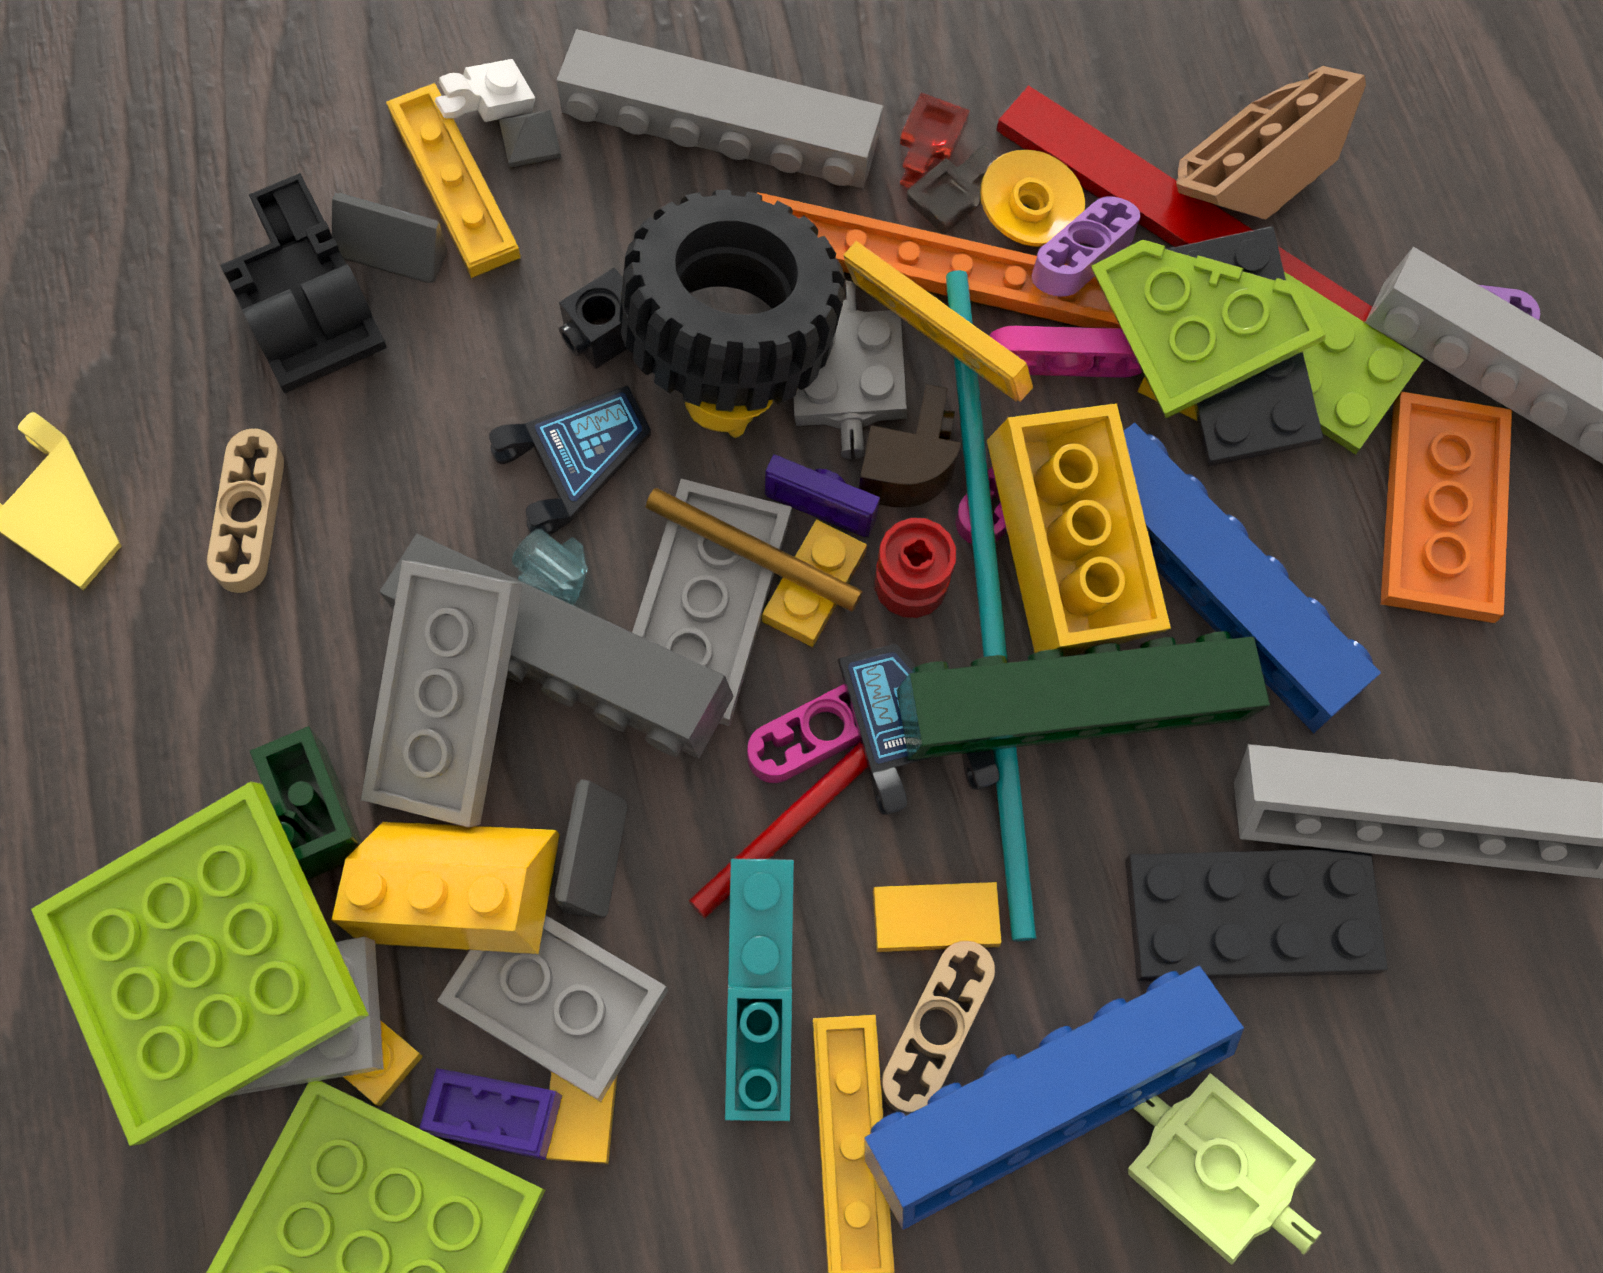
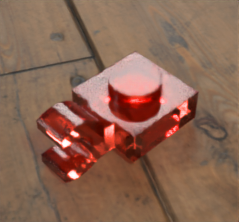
M920 93L901 133L900 145L908 147L910 150L903 163V168L906 170L901 178L900 185L920 192L927 178L933 158L935 157L949 163L967 125L970 110L925 93Z

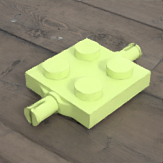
M1211 1073L1190 1097L1174 1104L1172 1107L1167 1105L1158 1096H1155L1133 1108L1154 1126V1130L1148 1146L1129 1166L1128 1175L1231 1265L1255 1237L1269 1231L1271 1227L1297 1247L1303 1255L1307 1253L1311 1245L1319 1238L1321 1232L1317 1231L1289 1207L1294 1189L1312 1169L1316 1159Z

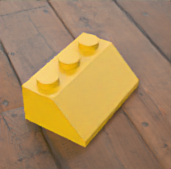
M382 822L345 859L331 920L354 938L367 937L375 940V944L539 954L560 834L557 830Z

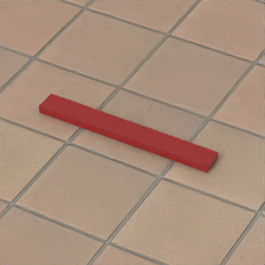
M1029 85L998 119L997 132L1025 150L1040 151L1060 160L1074 173L1080 185L1099 198L1118 197L1134 204L1140 211L1138 224L1174 247L1253 231V229L1214 204L1178 193L1177 181ZM1278 246L1284 272L1363 322L1366 321L1372 306Z

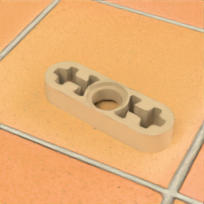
M261 429L243 430L234 435L227 444L207 555V565L212 575L224 589L234 593L248 592L260 585L266 576L284 469V457L274 438L268 432ZM255 449H262L266 458H258L255 462L253 475L258 483L250 481L251 470L243 458H252L255 454ZM255 498L261 501V511L253 520L237 522L231 518L232 509L240 500ZM233 536L243 539L242 552L250 562L249 564L240 565L236 574H232L225 565L226 562H235L238 557L239 544Z
M972 941L956 942L950 945L939 959L881 1078L882 1096L887 1105L894 1111L909 1115L928 1105L929 1098L941 1089L994 979L995 965L993 958L982 945ZM966 956L976 961L974 972L982 976L980 982L970 979L957 1000L970 1004L967 1012L952 999L933 995L936 986L945 994L948 993L956 978V971L949 967V962L951 960L955 963H961ZM930 1010L945 1011L953 1018L956 1031L954 1038L949 1043L935 1045L923 1037L920 1030V1021L922 1016ZM908 1042H911L922 1054L933 1058H941L943 1063L940 1069H937L929 1061L919 1080V1083L927 1088L926 1095L914 1094L909 1101H905L898 1096L901 1086L893 1080L895 1072L906 1075L911 1069L918 1055L905 1052Z

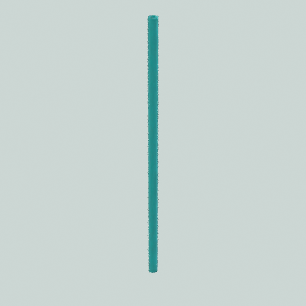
M961 270L949 272L946 275L948 306L973 324L968 274ZM954 357L983 657L1002 655L1006 657L1008 663L979 379L975 371ZM1017 747L993 750V757L999 773L996 787L1011 938L1015 942L1035 940L1036 929Z

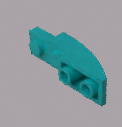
M731 859L725 1120L790 1121L794 860Z

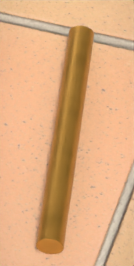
M654 488L648 497L646 509L851 612L854 611L862 596V590L658 488Z

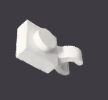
M513 59L466 67L464 75L459 73L443 75L439 78V84L445 96L435 98V103L444 118H455L464 113L478 110L484 122L532 113L535 102L534 94Z

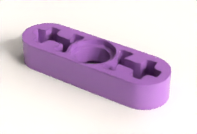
M1103 197L1096 200L1039 249L1032 273L1034 285L1041 291L1053 296H1070L1078 292L1095 276L1092 271V265L1125 249L1132 243L1140 219L1138 208L1131 202L1118 197ZM1078 243L1087 244L1095 248L1086 247Z

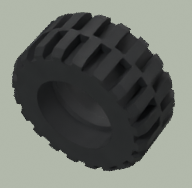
M715 190L712 196L702 197L700 192L686 195L681 198L680 205L676 206L673 202H670L654 212L653 219L650 217L645 220L635 231L634 240L628 244L624 261L619 321L622 324L621 336L625 347L633 353V361L645 375L654 373V383L669 394L676 390L683 394L685 402L699 407L701 402L715 404L717 411L732 412L734 406H746L747 411L763 409L767 407L769 400L773 399L776 404H779L796 396L797 389L802 390L809 387L818 377L819 370L825 367L830 356L845 295L843 290L845 278L842 266L835 259L836 252L825 236L817 237L819 230L815 224L805 216L799 219L792 215V208L778 200L773 205L762 201V195L746 192L745 197L731 195V190ZM709 287L735 288L758 297L772 309L749 315L730 314L704 305L690 293Z

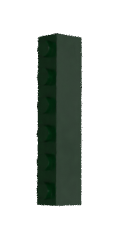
M1227 631L1205 634L1196 638L1195 643L1176 645L1175 638L1173 637L1157 638L1142 643L1140 649L1122 651L1119 644L1107 643L1086 649L1084 655L1064 657L1063 650L1050 649L1028 656V661L1007 663L1005 656L994 655L976 659L970 663L971 667L949 669L947 662H929L914 667L912 669L913 673H909L896 690L909 760L1246 721L1270 705L1254 636L1231 639L1230 632Z

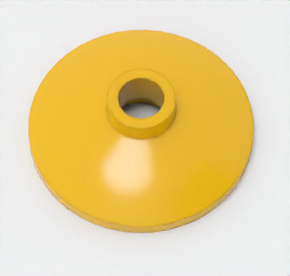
M1015 150L1001 155L988 167L981 182V203L988 219L1002 234L1024 245L1042 247L1085 210L1084 193L1074 173L1060 160L1040 151ZM1023 204L1028 205L1032 209L1025 207Z

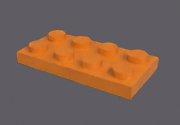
M1402 391L1393 402L1380 604L1496 623L1504 616L1511 409Z

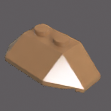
M1321 66L1308 73L1309 79L1287 84L1250 103L1179 160L1178 179L1176 182L1178 193L1266 220L1339 159L1366 86L1365 75Z

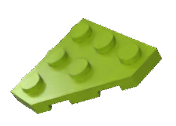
M1141 240L1091 266L1165 418L1325 341L1326 334L1300 284L1276 278L1275 281L1243 272L1241 267L1199 255L1195 258L1165 249L1164 245L1147 240Z

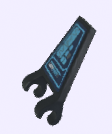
M626 385L527 423L499 426L489 433V439L491 442V453L499 464L512 462L533 447L535 448L559 497L540 500L528 505L526 508L527 527L530 534L535 539H542L555 533L576 517L651 436V429L629 386Z
M895 643L838 659L871 775L876 805L882 815L899 812L907 806L906 793L896 768L935 758L908 759L896 690L909 673H913L912 669L916 665ZM990 750L962 754L966 779L972 790L989 787L999 780L998 769Z

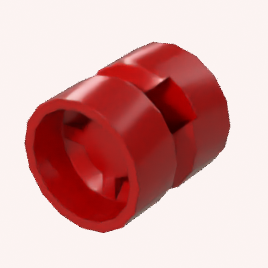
M909 518L897 522L885 533L879 548L874 589L879 601L890 612L901 617L919 618L932 613L942 604L956 563V546L951 535L940 524L926 518Z

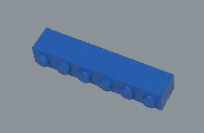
M1134 422L1124 430V435L1157 571L1216 632H1230L1231 639L1254 636L1264 682L1315 733L1359 695L1381 672L1373 664L1369 652L1360 643L1348 639L1331 622L1330 615L1325 607L1314 598L1306 597L1289 579L1285 567L1276 558L1266 556L1248 538V533L1243 524L1234 516L1225 514L1208 497L1204 485L1193 475L1185 474L1169 458L1163 443L1155 436L1146 434Z
M1200 965L1182 975H1179L1177 971L1168 972L1152 982L1145 994L1129 1002L1120 998L1104 1005L1095 1013L1092 1021L1074 1030L1070 1026L1056 1029L1039 1043V1048L1020 1058H1017L1015 1054H1010L996 1060L984 1071L983 1077L963 1087L960 1083H953L941 1088L929 1098L928 1105L905 1116L903 1112H896L884 1117L871 1128L870 1134L864 1137L865 1162L902 1230L1231 1057L1235 1054L1244 1027Z

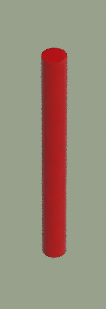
M861 741L734 859H770L868 767ZM731 862L688 900L691 906L704 919L730 896Z

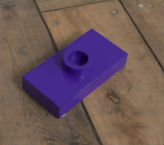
M773 454L765 471L766 497L860 536L869 537L877 519L880 497L846 484L841 476L830 470L819 468L814 471Z
M436 1068L419 1129L442 1140L546 1160L562 1095L553 1090Z

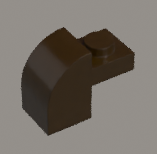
M929 384L925 385L916 434L876 426L870 427L859 489L880 497L879 505L896 508L918 506L934 499L950 482L961 443L950 441L955 411L944 409L948 388Z

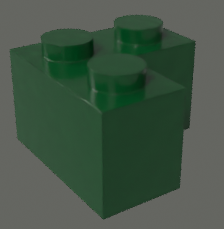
M307 726L250 750L261 783L265 788L306 880L343 865L345 859L363 841L326 747L313 730Z

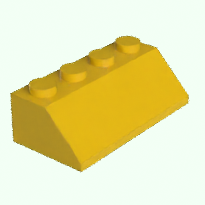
M1117 403L1008 417L987 439V444L1034 653L1050 649L1063 650L1064 657L1084 654L1086 649L1096 645L1107 643L1122 644L1171 629Z

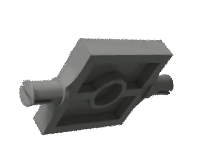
M846 281L847 299L843 300L830 356L825 367L819 370L818 377L812 384L805 389H797L796 396H794V417L796 426L824 424L840 428L841 456L845 459H852L851 439H854L855 459H859L865 455L863 427L882 420L907 419L901 317L891 310L856 311V285L851 281Z

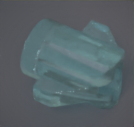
M536 529L525 537L512 557V564L523 573L518 577L519 581L571 605L580 597L588 566L585 562L584 547L575 538L571 537L561 545L542 529Z

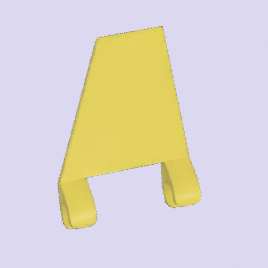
M34 412L29 413L20 422L18 429L26 435L25 437L31 445L48 456L4 505L0 503V533L84 591L122 546L69 440L41 416Z

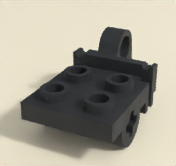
M301 173L249 194L271 243L223 263L220 266L283 393L285 394L386 349L385 340L372 316L366 299L350 267L345 263L335 239L332 238L330 229L326 221H324Z

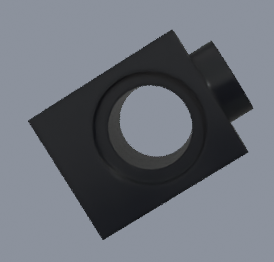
M612 268L559 302L563 325L559 327L561 337L575 356L583 353L595 369L627 350L621 336L622 324L619 321L623 277L615 268ZM598 318L610 319L608 323L603 325L591 324L593 320Z

